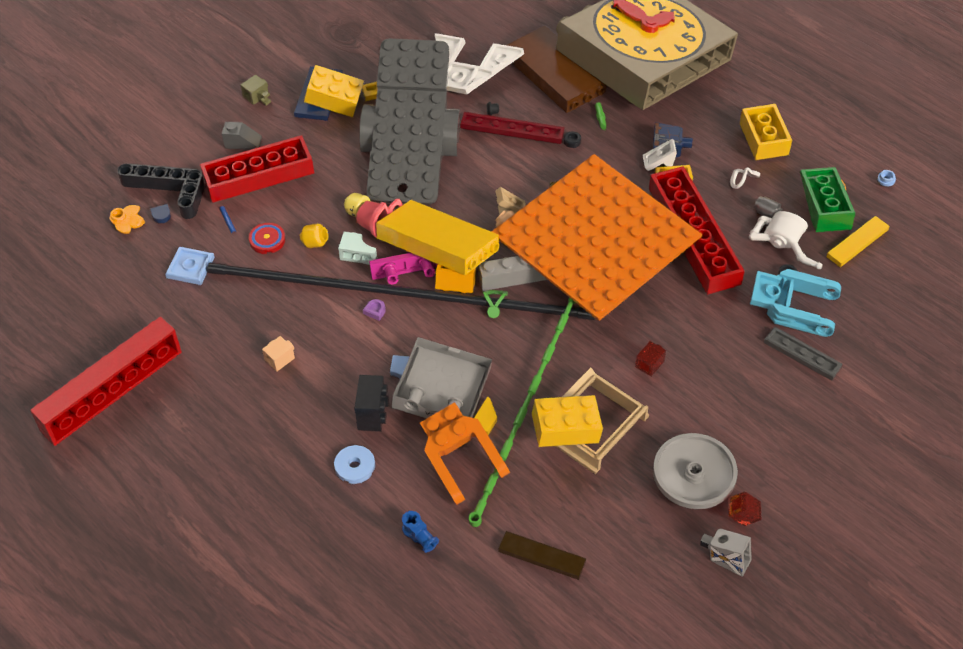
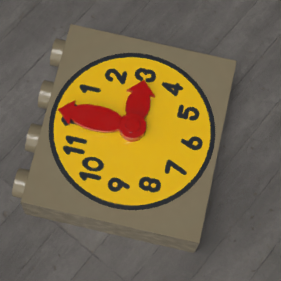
M602 0L594 5H587L582 11L570 17L565 16L559 21L556 27V32L558 33L556 49L638 108L644 110L729 62L732 58L738 33L688 0Z

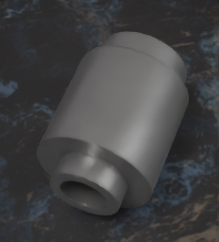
M760 196L754 205L757 213L772 218L776 212L782 211L780 203L766 196Z

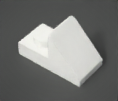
M671 139L643 154L644 166L648 171L663 163L667 167L673 166L677 154L674 140Z

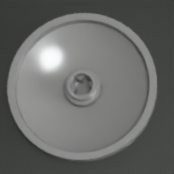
M697 433L678 435L666 441L658 450L653 466L654 480L662 494L675 504L690 509H706L722 503L732 493L738 473L734 456L724 444L710 436Z

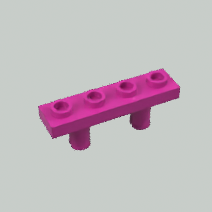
M413 253L369 261L372 280L387 277L388 283L391 285L398 282V275L420 270L424 271L426 277H432L435 275L434 268L438 265Z

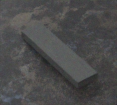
M776 327L771 330L764 340V343L831 381L842 368V363Z

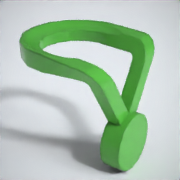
M486 290L483 294L490 305L487 311L488 316L496 318L500 315L498 306L503 298L508 295V292ZM489 294L501 295L495 305L491 301Z

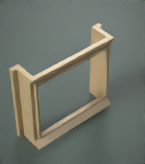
M590 368L562 397L580 396L590 385L632 414L596 452L585 444L555 447L596 474L601 468V459L639 418L645 421L649 414L648 406L642 405L595 374L593 369Z

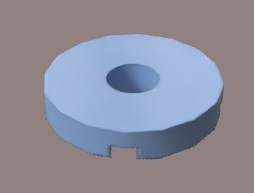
M348 446L336 455L334 461L335 472L343 481H349L351 484L362 483L369 479L375 470L374 455L364 446ZM352 462L360 463L356 468L349 466Z

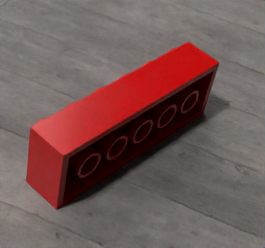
M302 135L200 164L203 179L212 203L314 174L312 157Z

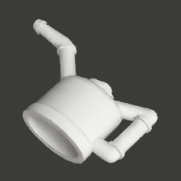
M778 211L772 218L766 216L758 218L755 227L750 231V240L769 241L776 248H792L798 261L816 269L822 268L820 262L806 257L798 244L799 239L808 227L807 222L803 218L786 211ZM767 224L768 227L766 228L765 232L759 233L763 226Z

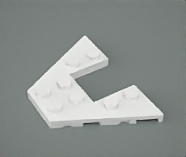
M435 33L436 41H444L449 46L447 91L468 94L524 54L523 48L493 43L480 66L454 62L465 45L464 38Z

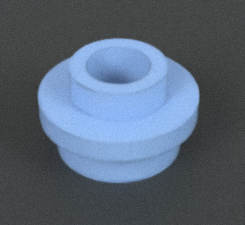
M883 170L878 175L877 180L883 186H892L896 181V177L892 171Z

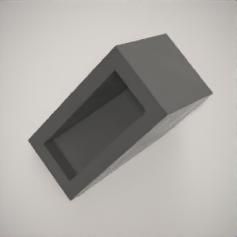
M225 122L222 137L225 149L251 150L260 147L262 135L244 123Z

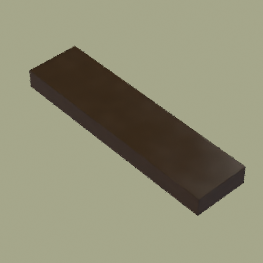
M508 531L505 532L498 548L500 553L579 580L586 563V558Z

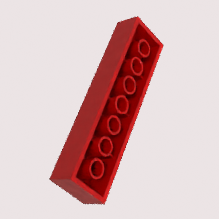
M681 166L651 174L649 191L653 198L702 234V237L687 248L684 254L707 295L742 285L745 271L685 167Z
M162 317L157 318L109 354L103 356L91 367L86 368L80 375L71 379L59 390L54 391L48 398L36 404L30 411L40 432L56 446L182 353L175 329Z

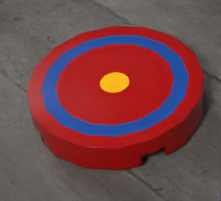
M275 223L257 225L249 233L250 246L255 252L261 254L277 252L285 244L283 228Z

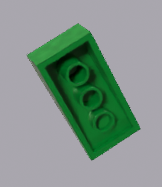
M836 167L801 170L800 174L815 231L851 230L855 211Z

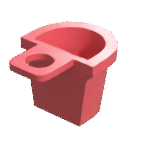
M395 199L388 208L384 202L365 201L357 212V223L377 238L376 223L392 213L396 205H398V208L401 207V200Z

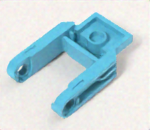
M786 269L777 276L757 271L750 301L751 305L768 309L767 315L775 324L824 337L833 335L835 329L833 321L822 318L817 314L790 308L789 306L793 290L828 300H836L840 297L841 285L838 282L791 269ZM827 289H834L835 291H834V292H831V291H828Z

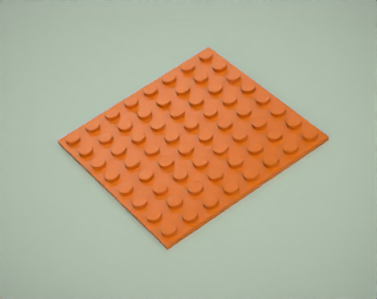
M595 154L491 231L499 235V241L598 321L702 237L700 232Z

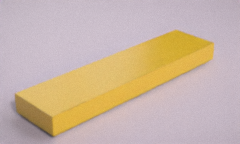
M875 216L830 250L826 257L841 268L887 232L890 226Z

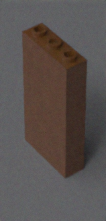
M545 25L507 44L506 46L523 48L524 54L512 62V64L566 113L577 109L579 106L590 102L606 92L607 85L556 49L558 36Z

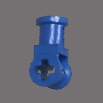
M408 511L403 515L402 530L404 535L410 537L415 543L418 541L425 553L432 551L439 543V539L427 530V525L421 520L419 513Z

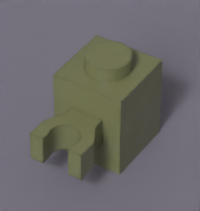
M254 75L240 84L243 98L254 105L261 101L267 106L271 103V100L267 98L270 94L267 88L268 84L264 79Z

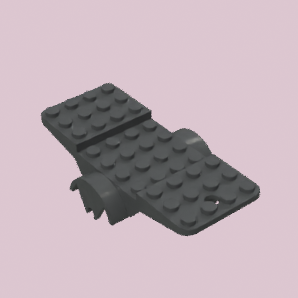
M385 39L381 43L376 105L364 104L360 120L361 152H370L367 196L373 202L392 203L395 199H400L401 203H407L410 200L425 205L435 203L438 198L443 156H457V143L459 142L460 133L459 114L461 109L447 108L449 46L444 41ZM401 184H405L408 187L403 193L398 191V186Z

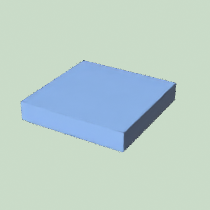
M179 247L165 274L166 278L202 285L208 272V263L213 262L215 258L214 253Z

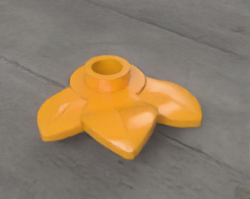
M129 205L124 209L116 208L110 213L111 223L115 224L116 230L123 234H129L131 228H139L145 223V220L137 214L140 206Z

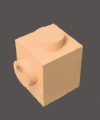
M281 336L269 342L262 349L264 360L276 371L295 359L294 346L289 340L285 341Z

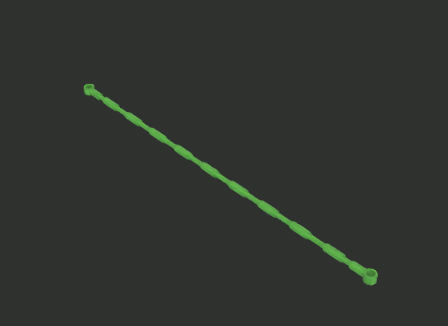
M570 297L565 312L561 315L555 328L556 332L553 339L548 344L537 375L534 376L527 391L528 395L525 402L520 407L515 418L510 436L505 441L500 452L503 461L507 459L513 445L512 441L518 428L522 425L528 411L527 407L532 396L537 391L542 379V373L552 357L555 344L567 323L572 305L575 304V301ZM496 468L487 481L482 499L479 500L475 511L469 515V523L473 527H478L482 522L481 515L487 504L486 500L491 495L498 479Z

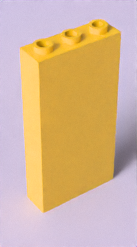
M413 200L408 201L376 223L377 239L463 275L468 274L499 250L498 234Z

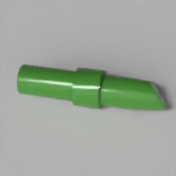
M598 102L595 104L596 116L601 129L605 130V113L601 103Z

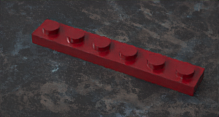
M464 112L460 123L461 129L557 144L562 143L565 127L470 112Z

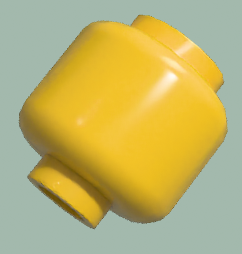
M318 223L306 225L300 233V240L307 248L322 247L328 240V231L323 225Z

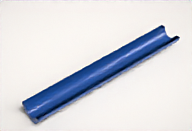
M221 206L220 211L230 232H236L225 207Z

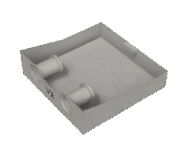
M418 337L394 391L392 408L429 418L455 402L463 416L473 418L491 369L492 359Z

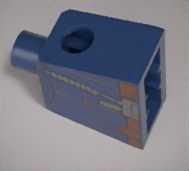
M655 122L653 149L673 139L677 152L676 157H680L682 148H692L693 138L682 137L683 129L681 127Z

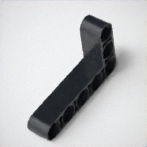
M122 164L117 168L120 182L124 187L181 191L178 198L181 216L184 219H191L196 216L205 189L203 175L200 170L140 164Z

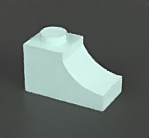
M354 232L343 233L338 248L340 260L369 264V261L377 259L376 248L365 244L362 240V234Z

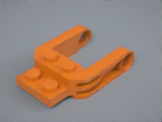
M455 402L420 422L428 436L424 451L456 505L463 502L465 498L446 468L441 456L447 455L471 441L473 437H476L501 478L510 473L479 420L463 416Z

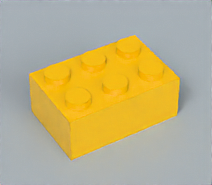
M315 65L304 102L353 117L364 80Z
M776 104L742 109L740 126L755 160L789 155L792 139Z
M595 395L534 400L532 418L538 447L599 443L603 427Z

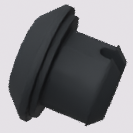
M489 101L487 103V114L489 116L498 114L499 104H491Z

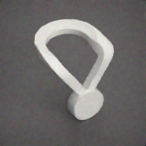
M745 168L744 170L735 169L730 179V186L738 189L745 182L747 174L750 177L759 178L760 173L750 168ZM738 172L743 173L740 183L735 185Z

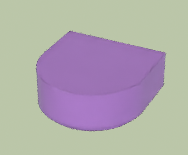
M378 299L369 301L363 309V314L380 321L386 311L384 302Z

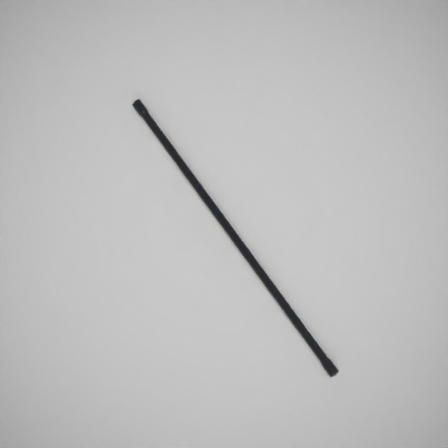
M209 262L207 267L208 273L227 274L490 307L484 296L230 266ZM490 297L491 301L495 305L499 298ZM503 299L498 308L562 315L565 312L566 306ZM572 307L568 316L578 319L595 320L582 307Z

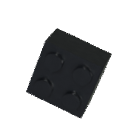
M359 375L354 407L357 430L382 432V424H386L387 412H385V407L389 405V395H387L388 385L384 384L383 376Z

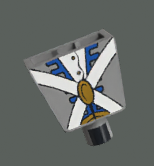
M718 529L714 537L704 534L701 539L700 546L710 549L712 562L743 577L752 560L751 537Z

